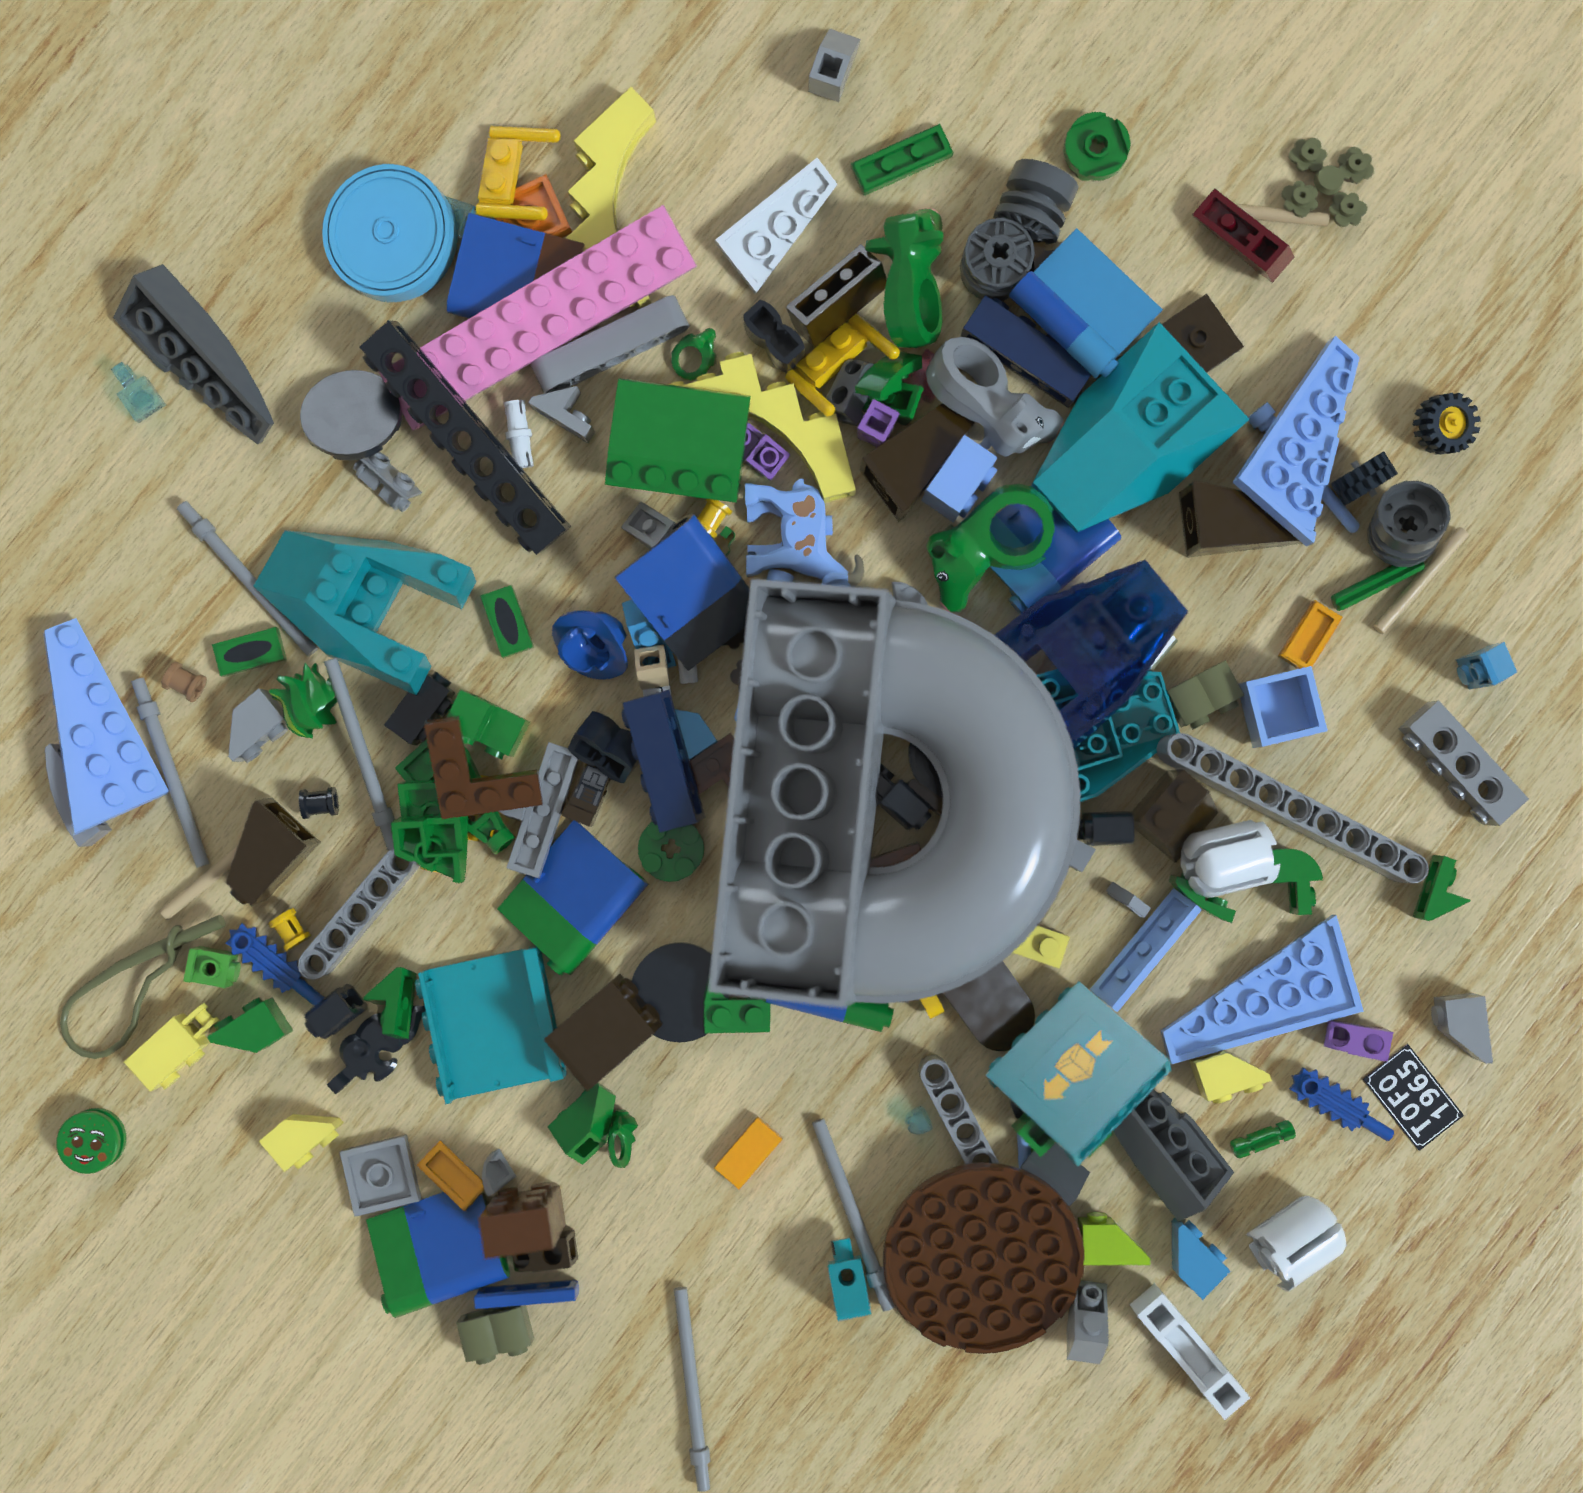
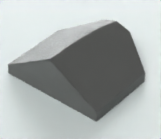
M1057 1143L1042 1157L1035 1151H1032L1020 1167V1169L1032 1173L1048 1183L1060 1194L1068 1206L1077 1199L1090 1174L1081 1164L1077 1167Z

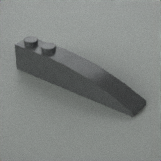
M163 264L133 275L113 317L115 321L157 367L165 373L168 371L173 372L180 378V385L188 391L191 389L196 390L204 397L203 402L212 410L219 408L225 413L226 420L257 445L262 443L273 426L274 421L247 367L224 333Z
M1153 1089L1113 1131L1137 1169L1179 1222L1206 1210L1234 1174V1171L1194 1119L1186 1112L1180 1114L1171 1105L1172 1099L1164 1092L1157 1093Z

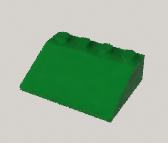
M619 378L607 453L605 485L736 503L740 493L751 396Z

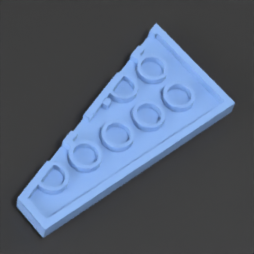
M1336 336L1328 340L1232 482L1306 547L1315 541L1316 532L1314 527L1317 517L1321 516L1323 508L1321 499L1324 487L1329 484L1340 439L1337 437L1339 426L1344 422L1346 415L1344 405L1347 394L1352 390L1360 358Z
M76 618L46 629L43 634L48 670L51 677L52 697L56 711V724L67 785V798L71 812L73 836L162 797L169 792Z
M1331 915L1162 1029L1161 1035L1170 1063L1183 1062L1364 1012L1337 915Z

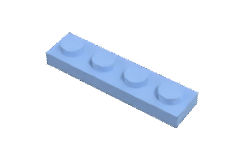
M1173 888L1090 988V991L1118 1012L1201 912L1200 907Z

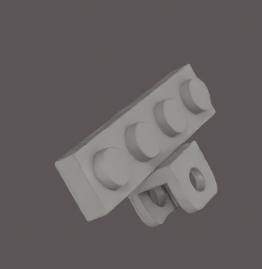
M548 742L538 772L543 805L499 811L509 818L522 822L506 867L507 869L538 879L541 877L579 759L566 747Z

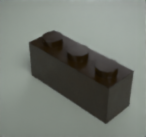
M860 244L786 306L795 330L814 348L885 290L887 277L882 262L871 252L866 251L865 247Z

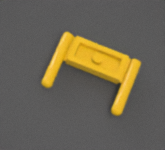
M490 126V138L487 141L476 215L489 218L546 220L548 211L545 207L513 205L523 149L522 141L557 143L561 138L560 131L546 128Z
M856 313L849 319L848 324L844 323L798 362L796 364L797 369L788 371L785 379L790 384L794 383L795 389L825 416L829 417L835 413V406L817 391L816 387L820 389L840 371L845 361L854 359L868 346V341L892 360L898 358L900 350Z

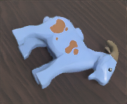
M802 478L795 481L791 491H780L772 486L745 483L747 522L756 521L763 514L773 513L782 518L781 543L773 545H747V577L756 576L767 569L786 568L804 575L821 578L822 585L856 587L864 575V563L860 555H855V568L850 573L827 552L826 535H833L832 515L826 516L825 503L818 489L804 484V479Z

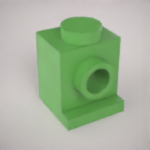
M203 946L190 948L183 982H194L221 988L230 987L233 985V982L237 981L240 974L241 964L237 962L239 954L233 955L230 951ZM210 963H213L216 967V972L213 975L208 973Z

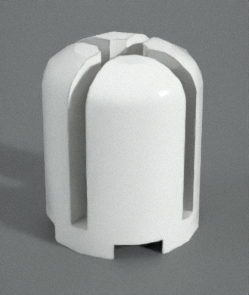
M1248 820L1192 833L1184 841L1181 850V867L1185 879L1189 880V886L1196 894L1207 898L1273 883L1278 877L1280 864L1274 866L1271 846L1276 845V841L1271 830L1263 821L1256 823Z
M1310 1196L1297 1198L1246 1234L1253 1238L1249 1248L1263 1270L1268 1268L1273 1274H1276L1282 1281L1277 1286L1285 1292H1289L1342 1255L1346 1248V1238L1341 1224L1336 1223L1337 1217L1331 1209L1320 1200Z

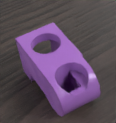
M873 399L857 428V438L872 444L876 448L888 440L900 413Z
M1331 1020L1328 1021L1324 1047L1388 1062L1393 1032L1378 1027Z

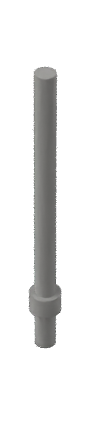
M188 501L181 503L177 510L193 527L192 532L200 541H205L308 657L315 653L318 649L316 645L254 588L257 579L215 533L216 528L207 518L203 519Z
M333 658L324 661L374 809L372 816L375 825L380 826L387 850H391L394 848L391 822L395 818L391 807L387 808L338 659Z
M135 679L131 683L139 706L136 707L141 720H145L196 868L205 866L210 863L158 718L160 711L157 702L152 701L145 679Z
M825 1119L812 1122L868 1271L865 1274L870 1288H874L882 1311H889L895 1305L886 1285L884 1267H880Z
M677 1287L674 1289L692 1441V1448L689 1449L691 1465L695 1467L697 1491L704 1492L710 1490L708 1463L711 1461L709 1447L705 1446L687 1287Z

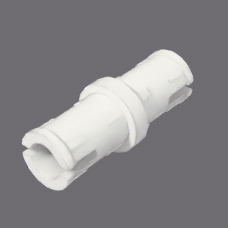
M525 400L504 402L508 431L505 434L506 440L510 442L512 457L521 468L533 467L534 463L530 447L532 431L528 429Z

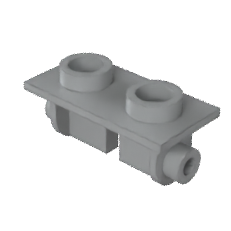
M381 452L360 459L353 466V469L356 471L355 475L373 491L381 483L384 485L378 495L394 510L399 509L401 512H404L411 504L408 499L422 493L414 485L415 483L412 478L395 469L390 464L389 458Z

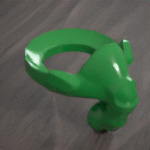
M707 328L696 335L693 333L688 334L675 345L671 354V363L678 376L685 380L694 381L697 380V377L706 374L710 367L715 365L716 354L713 349L716 332L714 329ZM689 346L697 348L702 356V363L699 369L691 373L684 371L679 364L681 351Z
M617 1109L613 1112L612 1126L610 1125L608 1134V1153L615 1167L625 1168L631 1158L632 1143L636 1141L633 1131L638 1127L636 1119L629 1115V1112L624 1109ZM616 1135L619 1136L621 1142L619 1159L616 1158L614 1150Z

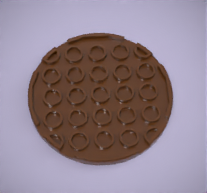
M999 1163L960 1165L944 1170L922 1182L903 1200L890 1221L884 1241L883 1267L885 1281L890 1297L902 1317L917 1328L921 1335L943 1347L947 1345L963 1349L966 1353L988 1354L1009 1351L1026 1345L1047 1332L1046 1329L1059 1318H1063L1076 1298V1291L1081 1277L1083 1278L1084 1274L1083 1261H1085L1082 1236L1077 1221L1065 1200L1054 1188L1036 1175L1020 1168Z

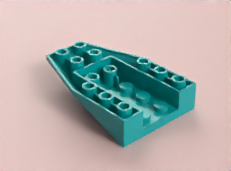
M1160 322L1117 360L1119 364L1106 378L1101 375L1078 397L1032 482L1033 487L1047 498L1050 505L1076 533L1167 495L1250 420Z
M1058 668L1037 675L1057 706L1070 736L1078 767L1080 802L1101 795L1157 753V744L1161 738L1166 735L1180 733L1161 672Z

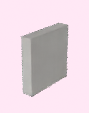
M407 1134L340 1151L354 1217L419 1202L422 1199Z

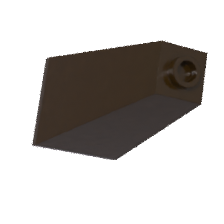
M943 403L862 458L860 471L898 522L907 515L940 471L964 435L967 436L975 424V421L958 414Z
M1196 481L1179 492L1187 557L1303 544L1243 491Z

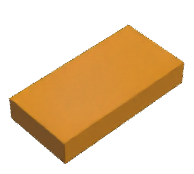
M1313 600L1278 657L1297 669L1312 667L1343 617L1318 601Z
M757 1116L717 1162L714 1169L740 1190L782 1141L783 1137Z
M441 1140L417 1164L463 1211H466L485 1191L482 1179Z

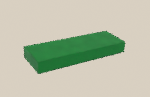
M938 124L852 162L851 169L863 195L866 196L953 157V150L941 124Z

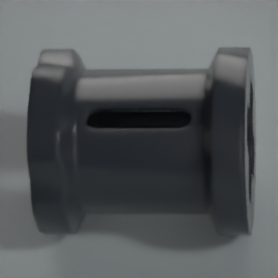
M330 787L326 791L308 792L306 789L300 790L299 809L302 818L309 819L311 815L328 813L331 816L338 815L339 801L336 788Z

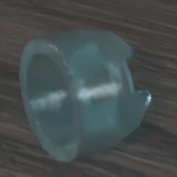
M922 1105L907 1113L905 1123L910 1124L907 1129L912 1134L919 1135L933 1130L930 1117Z

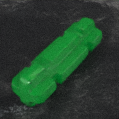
M1289 1120L1277 1123L1276 1127L1269 1126L1247 1134L1245 1139L1242 1137L1234 1139L1230 1142V1146L1235 1157L1241 1159L1249 1156L1251 1151L1257 1153L1278 1145L1280 1140L1286 1142L1294 1139L1296 1132L1292 1123Z

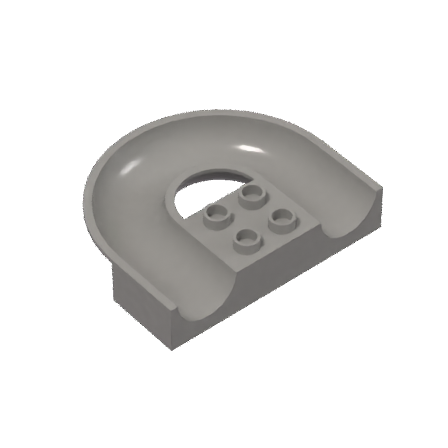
M751 579L708 992L846 1008L855 1002H906L935 996L964 985L999 964L1027 939L1042 921L1056 899L1068 873L1075 850L1080 821V785L1072 742L1063 718L1048 690L1034 671L1015 651L995 635L965 618L928 605L896 600L885 589ZM883 734H889L911 742L930 759L941 781L943 809L936 832L919 853L902 863L877 868L870 867Z

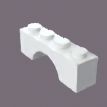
M1155 1283L1130 1304L1139 1319L1179 1363L1224 1420L1250 1399L1243 1387Z

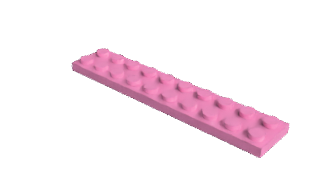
M662 205L420 348L460 396L467 401L531 364L541 356L562 346L698 266L666 207ZM404 358L392 364L396 371L399 372L403 369ZM379 371V374L381 375L382 379H383L384 382L386 383L388 380H387V379L382 375V373ZM421 379L417 380L414 385V391L420 398L424 397L427 392V386ZM400 397L401 411L411 429L417 430L424 426V423L419 424L411 417L407 411L410 406ZM440 405L436 410V417L448 412L447 408Z

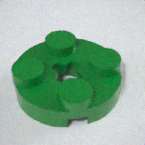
M1091 112L1079 117L1073 123L1065 137L1063 152L1066 163L1075 172L1077 178L1083 181H1101L1111 178L1124 166L1131 147V141L1125 125L1117 118L1114 120L1106 116V113ZM1096 139L1098 144L1104 143L1105 147L1101 150V154H1096L1089 149L1092 144L1091 140Z
M650 822L640 836L638 855L643 868L654 878L666 882L680 881L690 876L701 864L704 856V841L693 824L659 833L658 826ZM669 839H674L675 845L681 849L680 853H674L673 858H668L667 852L662 851V845L668 844Z

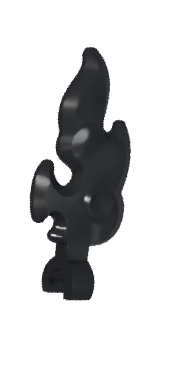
M417 1005L412 1007L408 1039H396L382 1034L380 1022L382 1012L367 1018L359 1026L355 1034L346 1037L340 1045L339 1053L347 1067L327 1084L336 1095L342 1091L355 1077L365 1080L369 1072L374 1074V1081L376 1082L389 1076L396 1068L398 1060L397 1058H392L388 1061L381 1060L379 1053L382 1050L391 1053L397 1052L403 1045L409 1043L415 1037L422 1013L426 1011L425 1006Z

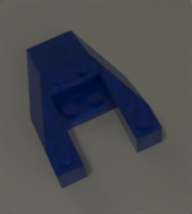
M1146 560L1109 572L1095 580L1071 586L1070 589L1054 595H1046L995 634L998 639L1015 651L1024 662L1042 650L1077 693L1078 696L1059 710L1070 736L1073 749L1128 702L1188 614V610Z

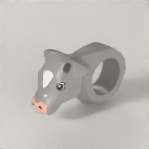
M966 337L951 338L936 351L929 362L926 377L933 394L953 411L983 426L985 435L980 446L986 450L993 446L998 454L1005 457L1013 453H1023L1038 443H1050L1057 438L1064 425L1063 418L1057 411L1044 408L1028 393H1011L1008 391L1007 375L1001 361L989 347L977 340ZM958 368L973 377L978 385L966 379L959 372Z

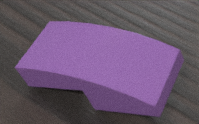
M748 422L743 462L771 481L791 454L768 435L762 434Z

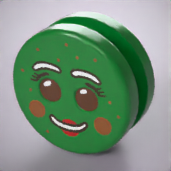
M102 1108L84 1110L68 1118L59 1129L56 1139L58 1155L61 1161L75 1172L82 1174L99 1172L115 1163L122 1155L127 1140L126 1130L119 1117L109 1110Z

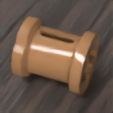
M175 661L166 670L161 683L162 688L166 690L171 688L185 695L186 700L193 703L202 694L207 677L202 674L197 676L183 669L182 664Z

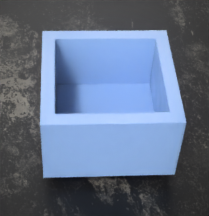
M964 435L926 489L921 501L953 523L958 516L964 519L979 498L974 494L975 491L979 489L983 492L997 472L993 465L998 457Z
M1311 666L1239 684L1244 694L1240 700L1252 748L1264 747L1328 731Z

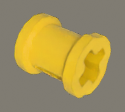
M705 499L707 503L697 518L710 536L715 539L717 528L726 515H731L732 510L719 500Z
M294 908L285 911L268 923L270 928H275L284 942L283 949L285 952L312 936L309 931H304L295 916L296 910Z

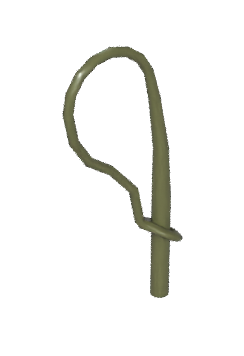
M217 915L185 930L180 925H176L170 930L167 938L116 962L82 986L68 999L62 1009L60 1026L62 1037L69 1048L82 1057L98 1059L107 1057L124 1046L138 1025L141 1004L152 980L173 966L182 945L225 927L224 918L221 915ZM167 952L168 961L146 977L134 1004L131 1024L121 1040L107 1050L99 1052L86 1051L76 1045L69 1035L67 1026L69 1010L74 1002L121 971Z

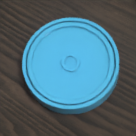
M382 164L357 172L338 188L326 209L322 236L325 253L332 268L348 285L374 300L402 302L423 295L444 277L455 256L458 229L456 217L449 201L427 177L409 167Z

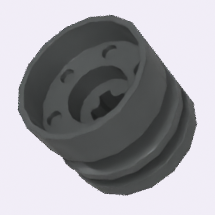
M1034 159L1017 160L1006 184L1009 191L1002 193L999 201L1000 205L997 206L993 218H1006L1016 221L1027 230L1035 243H1056L1061 232L1060 228L1063 227L1066 220L1063 212L1070 210L1079 188L1077 181L1067 172L1049 163Z
M1006 218L988 219L975 227L968 236L960 263L961 280L971 294L981 300L985 295L990 299L996 297L1002 301L1010 298V292L1029 273L1034 260L1033 240L1027 230L1016 221ZM1002 252L1005 255L1004 258L998 257L994 259L992 257L993 253L998 255Z
M1403 481L1391 486L1382 495L1367 529L1368 543L1373 553L1383 562L1396 567H1412L1424 562L1435 551L1451 519L1450 506L1445 496L1433 485L1421 481Z

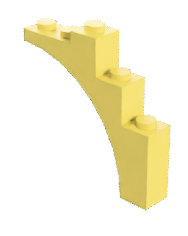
M632 87L622 94L574 140L578 152L575 155L576 158L590 171L568 190L572 202L569 205L570 208L584 221L566 239L584 243L583 252L617 232L616 207L618 191L627 162L639 141L656 123L654 110ZM649 295L632 304L629 308L632 309L636 306L638 309H641L651 304Z
M736 352L727 355L725 361L720 362L722 372L720 376H716L715 373H708L697 377V382L684 385L683 381H677L667 384L751 396L748 418L765 425L783 438L801 457L813 476L824 503L855 495L856 488L836 413L827 417L822 412L810 415L808 421H803L794 383L786 385V382L773 383L767 386L766 391L762 392L752 354L744 355V352Z

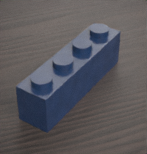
M985 295L963 327L960 336L977 340L989 347L1004 366L1069 408L1091 374L1049 334L1044 335L1035 329L1036 324L1032 320L1022 315L1017 317L1008 311V305L996 297L990 299Z
M665 690L622 703L624 708L622 710V719L625 727L630 729L632 735V754L635 760L640 763L642 770L640 775L641 785L644 792L649 794L652 805L650 806V817L654 825L658 826L659 833L691 825L706 818L670 691Z

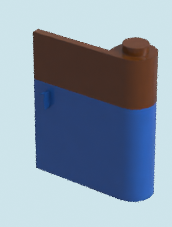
M468 213L448 293L447 312L470 319L583 252L585 244Z

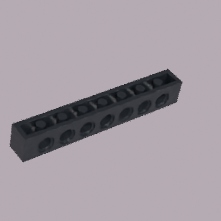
M388 320L359 346L365 353L363 359L373 371H380L388 380L385 383L388 390L395 397H402L410 406L407 411L417 423H424L432 432L429 436L434 444L441 450L446 449L454 458L451 461L453 466L463 476L468 474L476 484L473 486L476 493L484 501H491L497 508L495 514L505 526L509 527L511 525L519 534L517 537L518 542L529 553L533 551L536 555L543 552L571 528V525L518 465L515 459L398 321ZM397 353L403 356L405 362L403 369L399 372L392 366L393 356ZM419 379L423 380L427 386V392L422 398L418 397L414 391L415 382ZM440 405L445 406L449 412V419L445 424L439 422L436 417V410ZM462 431L467 432L471 437V445L467 450L461 448L458 443V436ZM483 457L489 458L493 463V471L490 475H485L480 470V461ZM504 483L511 484L515 489V497L512 501L506 500L502 496L501 488ZM526 508L533 510L537 515V522L534 526L527 525L523 520V512Z

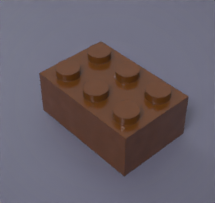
M550 1182L532 1185L531 1190L518 1192L517 1187L499 1190L498 1195L493 1197L478 1217L484 1259L553 1249L566 1226L560 1186L551 1187Z

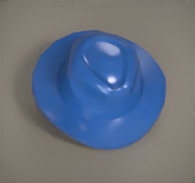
M578 610L567 612L560 616L553 624L552 636L558 649V655L570 669L592 679L605 680L622 675L628 668L626 652L622 646L627 634L623 624L617 618L603 611L594 613Z

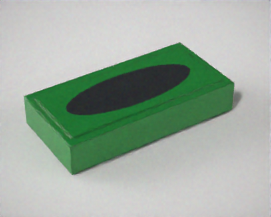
M512 585L480 596L502 658L534 648Z
M277 627L212 644L218 670L222 677L287 660L279 628Z

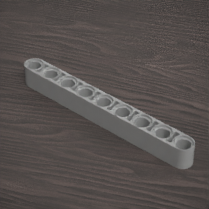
M1188 734L1166 735L1157 744L1158 757L1175 769H1184L1200 782L1392 881L1419 883L1428 874V863L1420 854ZM1174 740L1179 742L1182 749L1178 758L1171 751V745ZM1204 755L1210 760L1208 772L1203 771L1200 764ZM1232 771H1235L1239 776V783L1236 787L1230 782ZM1262 786L1268 791V797L1265 802L1259 797V790ZM1291 801L1295 803L1297 808L1294 817L1288 812V806ZM1320 816L1325 820V827L1322 832L1317 827V821ZM1349 831L1352 832L1354 838L1351 846L1346 842V835ZM1377 846L1382 850V856L1379 861L1375 857ZM1406 861L1410 864L1408 875L1404 873L1403 869Z

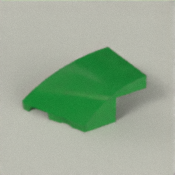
M435 780L400 782L397 786L401 817L391 822L395 856L408 862H416L420 867L428 871H437L452 878V881L455 883H463L465 881L467 863L468 816L449 819L441 818Z

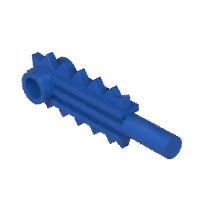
M241 923L238 929L229 930L231 938L225 944L232 947V954H242V964L252 962V972L262 970L263 980L273 979V989L280 988L281 993H284L292 988L313 1006L325 998L301 979L302 974L299 972L298 960L288 962L287 952L278 954L277 943L267 945V935L256 937V927L248 928L244 923Z
M1302 1067L1299 1074L1291 1075L1293 1084L1289 1089L1296 1092L1297 1101L1307 1098L1309 1108L1318 1105L1320 1115L1329 1112L1330 1121L1340 1119L1341 1127L1345 1128L1348 1126L1351 1132L1356 1127L1360 1129L1362 1126L1385 1141L1392 1139L1394 1130L1368 1115L1370 1113L1367 1110L1369 1103L1362 1102L1361 1096L1352 1099L1351 1090L1348 1089L1341 1092L1340 1083L1329 1085L1328 1076L1318 1079L1317 1069L1308 1072Z

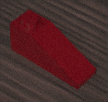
M1215 188L1192 214L1194 218L1243 261L1271 283L1275 281L1295 258L1290 246Z

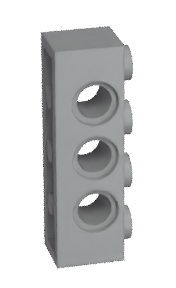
M1439 700L1427 702L1399 727L1400 731L1405 735L1403 737L1404 742L1412 750L1422 753L1427 759L1425 762L1426 766L1437 776H1443L1450 784L1448 785L1449 791L1457 799L1465 800L1472 808L1470 810L1471 815L1480 824L1500 826L1529 800ZM1437 732L1442 735L1444 740L1440 750L1433 743L1434 735ZM1459 757L1463 758L1466 763V769L1462 774L1456 769V761ZM1481 782L1486 783L1488 787V794L1484 799L1478 792Z

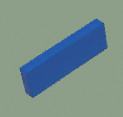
M577 1280L482 1287L474 1297L475 1309L576 1301L579 1294V1282Z

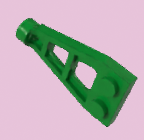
M427 739L395 767L405 781L434 780ZM465 747L470 778H480L481 776L474 761ZM499 812L484 813L475 822L468 818V832L485 843L495 855L506 849L516 838L503 823ZM497 829L498 832L490 837L491 831Z
M709 974L703 997L704 1034L770 1032V1004L765 1003L766 999L756 997L726 998L722 993L708 992Z

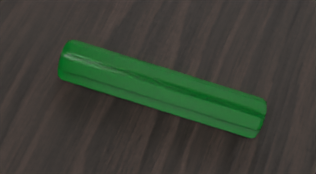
M1424 562L1412 567H1396L1391 565L1332 595V604L1337 611L1344 610L1422 571L1425 568Z

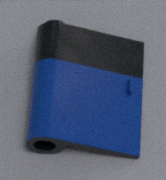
M694 513L688 514L676 522L668 530L667 537L615 576V579L687 671L691 670L746 627L750 587Z

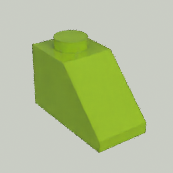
M1089 1212L1087 1217H1078V1227L1084 1245L1085 1261H1083V1265H1150V1257L1111 1217H1107L1106 1213Z

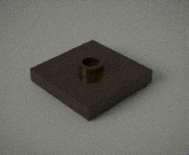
M1207 293L1162 324L1206 373L1244 348Z

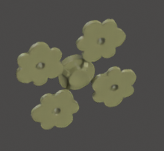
M1309 138L1307 141L1304 139L1297 140L1295 148L1289 152V159L1297 164V169L1301 172H1305L1307 169L1311 172H1317L1314 176L1315 187L1313 185L1305 186L1302 181H1296L1293 186L1288 185L1284 187L1281 193L1282 198L1285 200L1284 208L1287 211H1293L1297 217L1303 218L1308 215L1309 211L1317 208L1318 202L1316 197L1318 196V191L1325 195L1335 194L1332 200L1333 204L1329 207V213L1335 216V223L1340 227H1346L1349 223L1353 226L1358 225L1361 222V217L1367 212V205L1359 201V196L1356 193L1347 195L1339 191L1343 186L1344 179H1351L1353 183L1358 184L1362 179H1369L1373 175L1374 168L1370 164L1372 157L1367 153L1363 154L1357 147H1351L1346 154L1339 156V168L1332 165L1323 167V160L1327 157V152L1321 149V142L1317 138Z

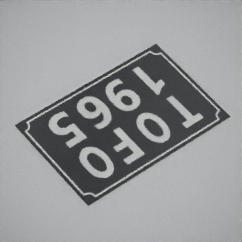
M1409 1044L1390 1057L1388 1062L1381 1064L1363 1079L1419 1151L1464 1116Z

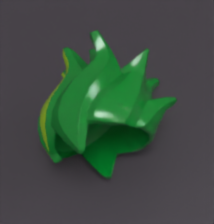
M304 663L302 675L295 673V678L287 676L277 677L276 680L286 689H270L269 693L272 695L273 700L282 703L284 720L288 729L300 737L313 738V729H322V724L333 725L337 723L330 712L331 708L337 703V699L330 678L326 681L320 675L316 663L313 664L311 669Z

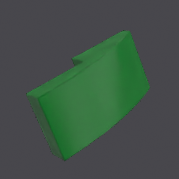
M900 351V355L894 360L887 356L883 357L861 377L855 386V393L869 396L870 400L883 401L888 399L889 395L902 390V379H906L910 373L922 369V356Z
M1183 871L1180 877L1170 875L1169 882L1172 886L1197 904L1203 912L1223 921L1233 922L1236 910L1227 908V900L1218 897H1210L1208 900H1205L1204 896L1196 894L1189 886V880L1185 879Z

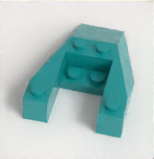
M285 530L256 580L254 588L297 626L327 656L337 658L338 661L417 695L432 666L425 654L378 634L377 631L403 584L462 610L477 581L471 567L434 552L386 540Z

